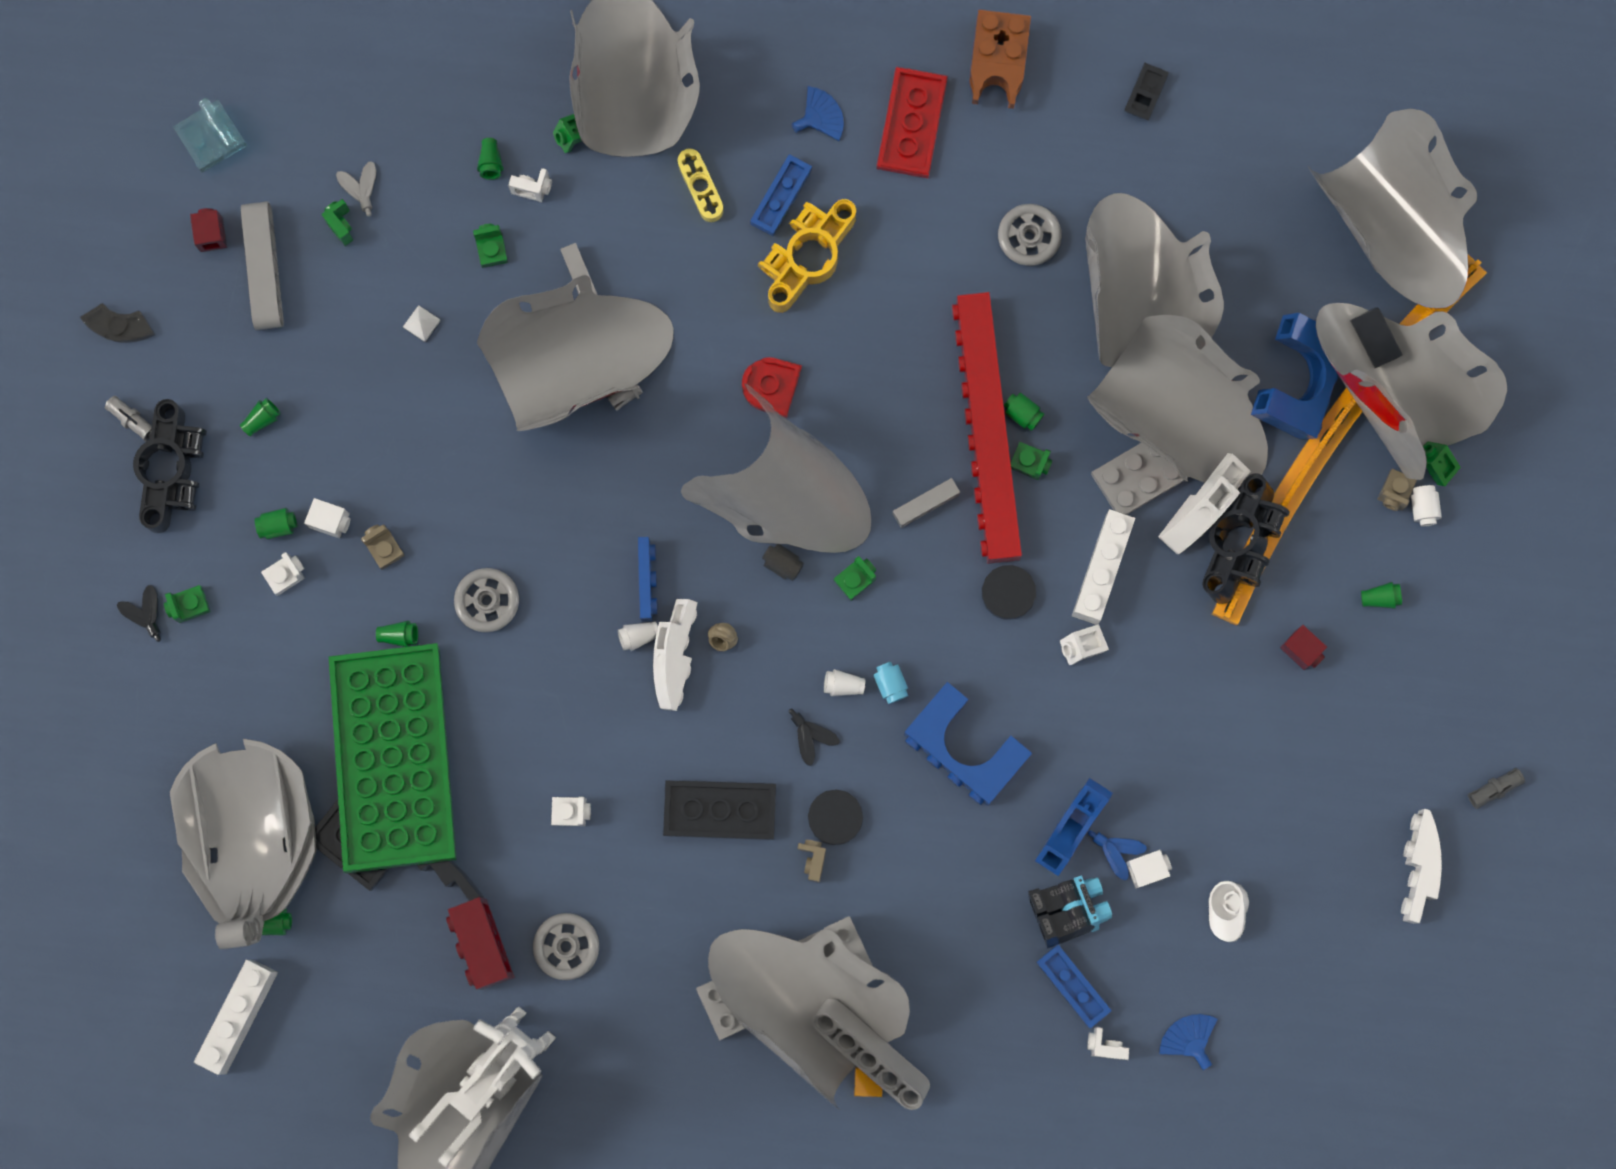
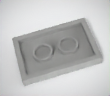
M1143 443L1136 445L1091 472L1093 479L1113 511L1125 515L1130 514L1185 481L1179 476L1171 463Z

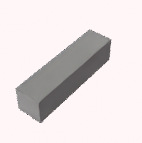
M576 243L560 249L572 279L581 275L589 276ZM591 280L592 292L597 295ZM577 284V285H576V289H577V291H578V293H579L580 290H579V286H578V284Z
M951 478L895 509L893 516L900 528H903L958 497L960 491Z

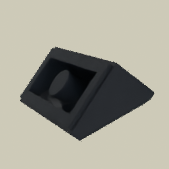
M1374 307L1350 320L1374 368L1403 356L1378 307Z

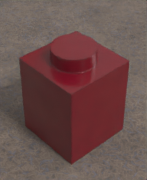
M204 208L198 210V213L190 214L194 245L200 252L227 248L223 217L217 210Z
M1301 625L1280 647L1303 670L1307 669L1310 665L1315 668L1326 657L1322 652L1327 646L1304 625Z

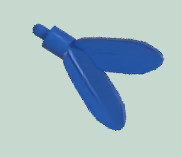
M1091 830L1088 832L1089 836L1093 838L1092 841L1102 847L1115 875L1122 880H1127L1129 876L1128 867L1120 853L1138 855L1147 850L1146 846L1140 841L1133 839L1107 838L1100 832L1097 834Z

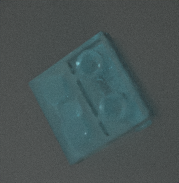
M208 98L199 102L202 108L200 111L173 126L201 172L206 171L247 146L220 101L216 100L211 103Z

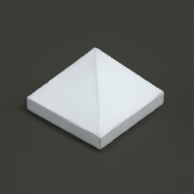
M418 305L403 327L426 342L441 320Z

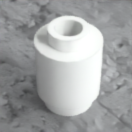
M1433 485L1413 488L1411 501L1414 522H1420L1422 527L1436 525L1437 520L1442 518L1439 492L1435 491V486Z

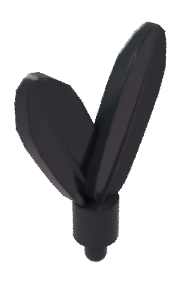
M148 585L143 592L142 610L129 602L121 601L117 603V608L124 617L146 628L150 637L155 638L157 642L161 641L159 636L161 632L156 624L158 596L152 585Z
M792 708L789 709V713L792 716L791 720L798 727L797 733L801 757L807 765L811 766L815 759L813 739L829 746L838 745L840 740L832 731L817 724L805 722L806 720L800 713H796Z

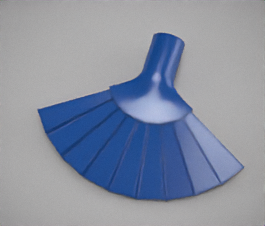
M807 86L805 116L792 123L793 130L797 133L807 127H811L839 141L843 132L844 122L838 103L825 91Z
M1203 1014L1189 1015L1173 1023L1164 1034L1159 1054L1192 1056L1196 1058L1202 1070H1205L1212 1065L1205 1053V1047L1218 1019Z

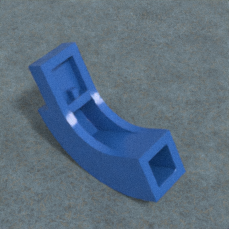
M1089 778L1056 825L1035 861L1059 876L1113 793Z

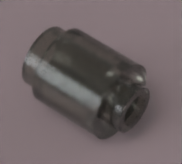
M777 544L775 547L770 545L762 557L765 560L764 567L785 580L788 578L794 581L804 566V562L799 560L800 557L780 544Z

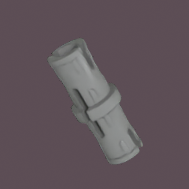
M112 396L106 402L105 409L118 418L124 428H130L144 441H149L152 425L140 416V412L137 409H131L117 396ZM124 412L127 415H129L132 419H134L138 424L136 425L133 421L124 415Z

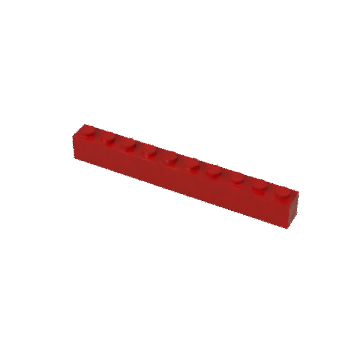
M990 293L957 295L956 304H952L953 320H958L959 330H955L956 346H961L962 356H958L959 371L965 373V382L961 383L963 399L968 398L969 408L964 409L966 425L971 424L972 435H968L969 451H974L975 461H971L972 477H977L978 487L974 488L975 503H980L981 514H977L978 529L984 531L985 539L980 541L982 557H987V564L1020 561L1022 553Z

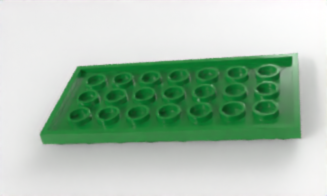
M438 643L329 656L343 872L346 874L457 860Z

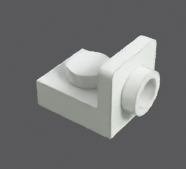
M542 168L537 182L526 175H520L519 177L511 175L509 188L513 195L542 202L544 194L548 195L550 192L552 179H549L548 171Z
M285 552L281 555L283 557L281 560L261 572L277 596L305 579L301 573L304 567L296 555L291 557Z
M1099 624L1073 632L1060 640L1062 653L1067 658L1069 665L1076 664L1083 659L1109 650Z
M552 797V826H586V820L591 818V803H586L585 797Z
M1095 1027L1094 1033L1089 1032L1088 1050H1092V1056L1128 1060L1129 1048H1122L1123 1042L1106 1040L1105 1045H1101L1103 1028Z

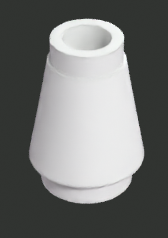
M656 622L623 625V628L618 630L623 650L630 649L633 651L654 640L658 625Z
M835 669L833 672H826L824 693H830V696L864 693L865 678Z

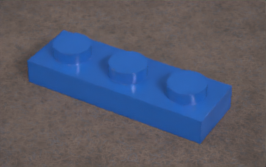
M789 154L750 220V224L774 237L811 173L812 166Z
M638 537L640 619L642 622H653V614H658L657 598H652V587H657L656 571H651V561H656V545L651 544L649 537Z
M1056 945L1036 961L1089 1029L1111 1012V1009L1059 945Z

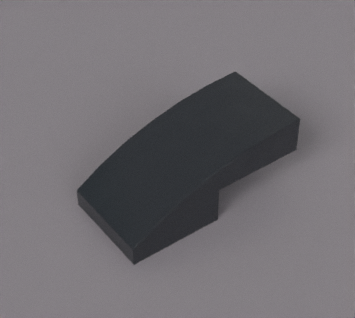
M1144 63L1124 112L1149 121L1169 72Z

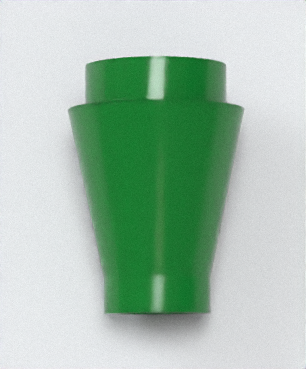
M485 138L481 141L482 146L477 171L483 179L493 180L501 176L504 168L497 140Z
M265 398L263 401L259 400L240 424V427L251 437L254 433L278 420L277 417L281 413L268 398Z
M1389 582L1361 591L1362 606L1396 609V606L1402 605L1400 584Z
M409 620L376 628V640L378 643L410 647L418 642V626Z

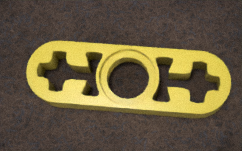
M685 149L678 156L680 172L701 217L707 222H716L723 215V203L700 154L694 149ZM687 157L695 160L694 166L697 173L693 175L688 164L684 165ZM698 179H703L708 183V188L703 192H698L693 188L694 182ZM709 196L712 206H718L715 208V214L706 211L707 203L704 198Z

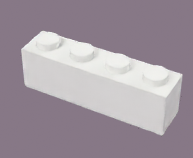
M1109 509L1105 516L1072 617L1098 625L1101 621L1135 518Z
M255 960L245 961L194 1061L195 1064L217 1075L227 1074L278 974L277 971Z

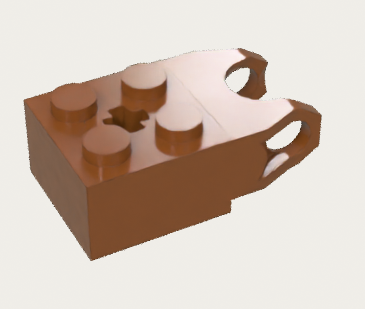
M978 10L969 80L973 93L972 104L978 105L982 91L987 86L998 85L1007 94L1008 108L1014 109L1015 100L1022 88L1031 16ZM998 42H1003L1004 45H998Z

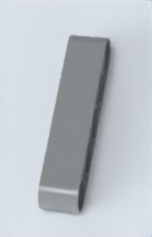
M269 201L242 204L241 217L253 326L256 331L283 327L284 320L271 205Z
M836 999L825 1000L813 1019L815 1030L903 1107L910 1110L920 1108L930 1089V1082L927 1077Z

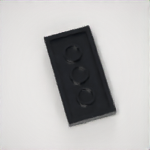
M665 780L663 836L774 840L776 784Z

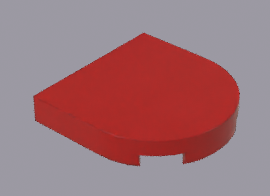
M771 357L754 362L747 367L742 378V390L745 399L752 407L766 412L758 399L748 391L745 386L746 383L764 397L776 412L787 418L802 365Z

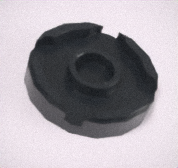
M1002 565L993 569L985 578L982 586V599L986 609L994 616L1004 620L1016 619L1025 615L1032 608L1036 598V585L1031 575L1024 569L1014 565Z
M837 789L825 791L817 796L810 805L808 813L809 827L815 837L823 843L832 845L845 844L852 840L861 829L863 821L862 808L857 799L848 792Z

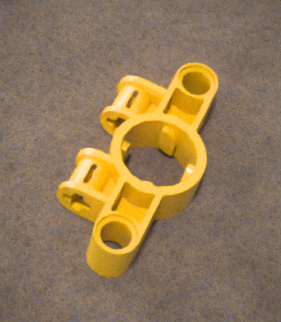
M848 199L838 200L827 214L813 204L805 202L803 211L796 220L792 219L789 223L797 233L790 239L787 250L774 243L771 246L772 251L764 261L758 263V267L775 280L768 291V301L773 311L779 313L786 312L808 284L822 283L833 275L838 262L837 247L856 222V207L852 201ZM842 210H846L851 213V216L847 219H841L837 214ZM809 240L818 241L825 249L828 247L832 254L831 260L828 259L822 270L816 272H809L805 267L798 266L793 259L794 251H798L803 246V242ZM777 293L787 295V299L784 302H777L773 297Z

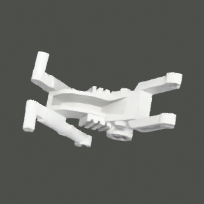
M519 1006L495 1028L481 1020L477 1022L474 1030L493 1040L494 1043L470 1066L467 1073L471 1077L466 1076L459 1085L462 1088L458 1092L446 1093L409 1135L411 1139L417 1142L449 1104L468 1119L470 1123L438 1160L444 1167L456 1156L459 1149L480 1126V1111L484 1107L488 1108L495 1099L492 1097L495 1096L501 1100L517 1081L514 1076L521 1066L532 1079L541 1072L532 1059L546 1051L556 1037L549 1031L538 1040L535 1038L531 1040L516 1027L527 1014Z

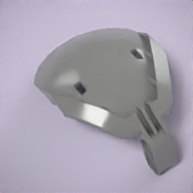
M243 739L246 750L220 753L217 743L198 752L183 766L170 790L177 844L182 849V872L212 918L220 923L216 926L215 935L217 945L221 950L250 946L261 940L264 920H269L286 909L302 884L316 853L314 815L302 770L281 750L266 743ZM284 837L286 841L285 845L287 847V852H285L284 849ZM210 848L218 849L217 863L211 864Z

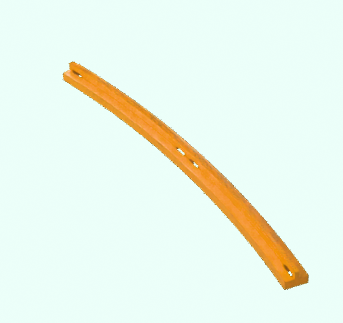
M1468 254V276L1472 272L1474 273L1467 278L1461 296L1453 305L1446 308H1428L1417 304L1402 320L1400 325H1414L1434 312L1443 311L1447 313L1487 274L1480 266L1482 262L1479 259L1475 261ZM1347 387L1323 418L1322 429L1317 439H1309L1274 493L1272 502L1284 506L1290 513L1283 520L1280 528V537L1273 538L1267 536L1268 545L1263 556L1270 559L1285 529L1322 468L1362 413L1361 408ZM1342 408H1344V410L1341 412V414L1339 415V417H1338V418L1336 419V421H1335V418L1337 417V415L1340 413V411L1342 410ZM1328 430V432L1326 433V435L1324 436V438H1323L1322 441L1320 442V439H1321L1322 436L1325 434V432ZM1250 535L1249 539L1247 540V542H1246L1244 548L1249 545L1250 539H1251V535ZM1239 583L1226 612L1224 611L1228 603H1216L1211 615L1237 626L1255 587Z

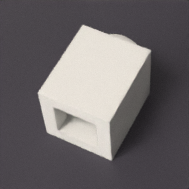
M314 498L304 524L310 529L340 539L342 533H346L349 528L350 518L348 517L349 513L344 508Z
M1161 850L1126 862L1135 889L1169 877V870H1172L1168 856L1166 854L1162 855Z

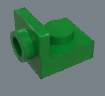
M571 114L560 118L553 131L556 143L562 147L565 153L571 152L575 144L582 142L578 132L575 115Z
M343 199L338 202L334 201L325 208V212L321 215L342 244L346 246L353 241L349 233L352 228L343 217L350 210Z
M483 224L478 227L479 229L473 230L482 268L508 263L504 239L499 225Z
M1428 441L1423 445L1427 461L1426 468L1436 484L1445 487L1461 467L1447 445Z
M1019 442L1010 463L1011 469L1039 480L1041 473L1047 475L1053 460L1048 458L1051 451L1046 449L1044 452Z
M858 556L833 581L852 601L876 581L874 573L877 570L867 558L862 560Z
M200 585L176 594L171 592L165 594L167 600L164 603L165 611L169 618L173 617L179 623L211 612L203 587Z

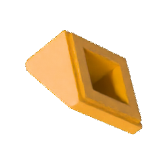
M855 1067L854 1096L882 1097V1088L861 1069Z

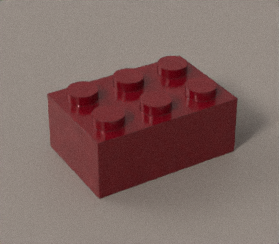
M478 897L448 909L450 916L446 917V921L451 933L455 932L459 940L455 946L460 959L466 960L468 969L465 970V975L469 985H474L476 990H484L515 978L487 899Z

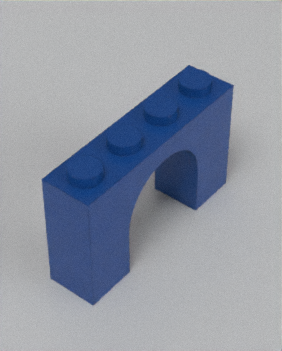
M1301 313L1283 315L1275 340L1296 350L1304 357L1310 371L1309 385L1305 394L1300 399H1295L1276 388L1258 390L1251 415L1300 440L1317 439L1322 429V421L1330 404V396L1338 379V374L1322 349L1317 335L1316 321Z
M947 682L904 732V735L907 737L905 742L917 752L919 749L924 751L928 755L926 760L939 770L940 767H943L950 773L947 778L960 788L963 784L971 792L968 795L976 803L982 805L984 802L988 806L1032 753L1014 737L1010 736L986 763L977 766H967L954 760L946 749L944 734L949 723L965 706L968 699Z

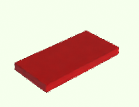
M896 67L877 169L929 178L948 76Z

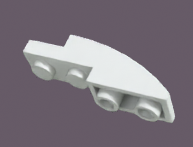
M1227 453L1198 493L1187 498L1158 537L1176 554L1183 552L1202 536L1227 510L1240 494L1237 489L1251 471L1234 454Z
M676 599L670 622H659L654 646L653 672L660 708L664 710L677 711L678 706L683 700L685 680L688 679L691 673L690 663L692 658L684 656L683 652L689 644L688 634L697 616L696 607L698 602L689 599Z
M1427 809L1419 810L1418 814L1413 815L1410 824V830H1413L1411 841H1407L1403 856L1407 857L1405 864L1416 867L1415 871H1411L1408 879V887H1411L1409 897L1404 898L1401 907V913L1404 914L1403 921L1412 924L1420 923L1426 899H1438L1441 882L1440 841L1431 811Z

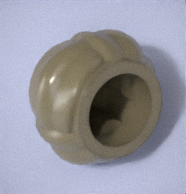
M717 623L708 631L709 643L718 651L730 650L737 644V633L735 628L729 623Z

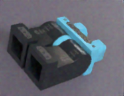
M1081 875L1075 877L1074 880L1064 881L1046 889L1039 890L1037 888L1028 891L1029 902L1047 949L1085 935L1090 931L1099 930V924L1112 918V911L1107 901L1094 906L1091 898L1103 894L1099 878L1083 880Z

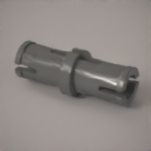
M1514 768L1501 777L1489 779L1487 784L1468 793V799L1474 808L1479 809L1496 798L1501 799L1505 797V793L1524 784L1525 778L1519 769Z

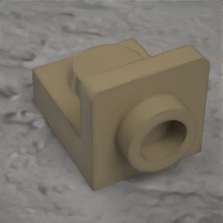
M1391 469L1377 500L1382 501L1383 506L1390 510L1398 511L1399 509L1402 511L1409 504L1408 499L1417 480L1406 478L1403 473Z
M384 524L370 527L365 531V536L361 538L381 570L405 556Z
M805 839V844L798 843L797 849L813 853V858L807 857L804 873L809 874V881L820 883L826 848H821V842Z

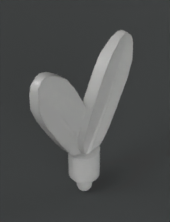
M368 162L363 167L360 183L346 172H337L336 177L340 186L360 202L362 211L366 212L367 216H371L372 204L370 196L376 179L374 163Z

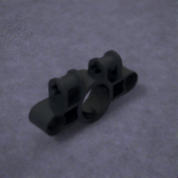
M163 399L156 404L150 440L140 446L133 460L134 473L138 480L144 484L139 520L144 527L154 533H162L168 529L171 522L172 509L196 510L194 500L199 483L188 480L191 474L189 458H203L204 453L201 451L203 436L207 434L205 429L184 426L185 412L171 399ZM175 408L173 417L165 419L166 411ZM159 450L172 453V450L176 451L179 461L176 462L177 473L167 482L162 480H156L155 483L149 482L146 476V469L149 467L148 459L152 454ZM159 513V521L154 525H150L151 516Z
M1259 473L1250 474L1245 478L1232 510L1223 513L1210 529L1209 540L1215 552L1203 578L1202 586L1213 601L1218 604L1228 603L1233 598L1239 583L1253 587L1260 586L1261 581L1259 579L1264 567L1268 566L1270 562L1267 557L1263 556L1268 545L1267 536L1279 538L1283 520L1290 513L1284 506L1272 502L1274 490L1264 476ZM1262 487L1259 492L1255 493L1258 488ZM1241 525L1251 529L1254 527V534L1251 535L1250 543L1244 549L1237 552L1233 550L1226 552L1223 550L1224 540L1227 539L1228 533L1235 527ZM1222 584V587L1215 591L1216 587Z

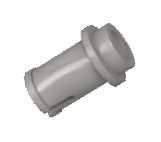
M638 387L630 391L612 394L607 398L615 410L618 411L633 399H639V395L643 392Z

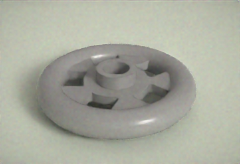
M1023 204L1011 209L1003 217L998 229V240L1002 251L1009 259L1021 265L1035 266L1045 263L1056 254L1061 244L1062 231L1058 219L1047 208L1036 204ZM1034 215L1045 220L1042 226L1031 222ZM1020 217L1025 223L1016 229L1012 223ZM1031 232L1035 237L1029 240L1025 237V234ZM1043 233L1051 234L1049 244L1042 243ZM1014 236L1017 237V241L1020 246L1013 248L1009 241V238ZM1026 248H1038V254L1027 255Z
M481 568L470 572L460 581L454 595V606L459 619L470 629L478 632H494L505 627L514 618L519 606V593L514 581L504 572L493 568ZM488 579L499 582L496 590L486 586ZM474 583L479 589L471 597L466 592ZM500 594H508V606H500ZM486 596L492 598V602L489 605L482 603L483 598ZM471 604H474V607L479 611L474 617L466 609ZM497 611L498 619L487 622L485 614Z
M572 913L554 915L541 924L534 936V958L540 969L554 979H577L585 975L598 958L599 938L597 932L589 921L579 915ZM563 924L574 925V933H562ZM549 932L556 935L551 947L544 944ZM586 936L588 948L581 950L578 938ZM565 941L571 943V950L569 952H564L561 948L562 943ZM552 953L561 960L556 967L547 959ZM578 955L582 963L571 968L568 961Z

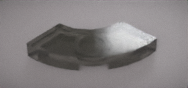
M102 303L80 317L84 324L94 333L114 342H137L155 335L139 310L131 314H118L109 310Z

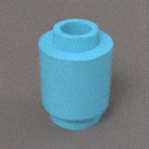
M888 662L876 667L878 672L873 676L883 699H886L888 704L908 697L906 691L908 686L899 665L893 666L892 662Z

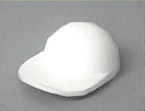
M1232 881L1220 882L1210 893V928L1214 935L1227 942L1237 941L1245 927L1249 899L1247 892L1240 884Z

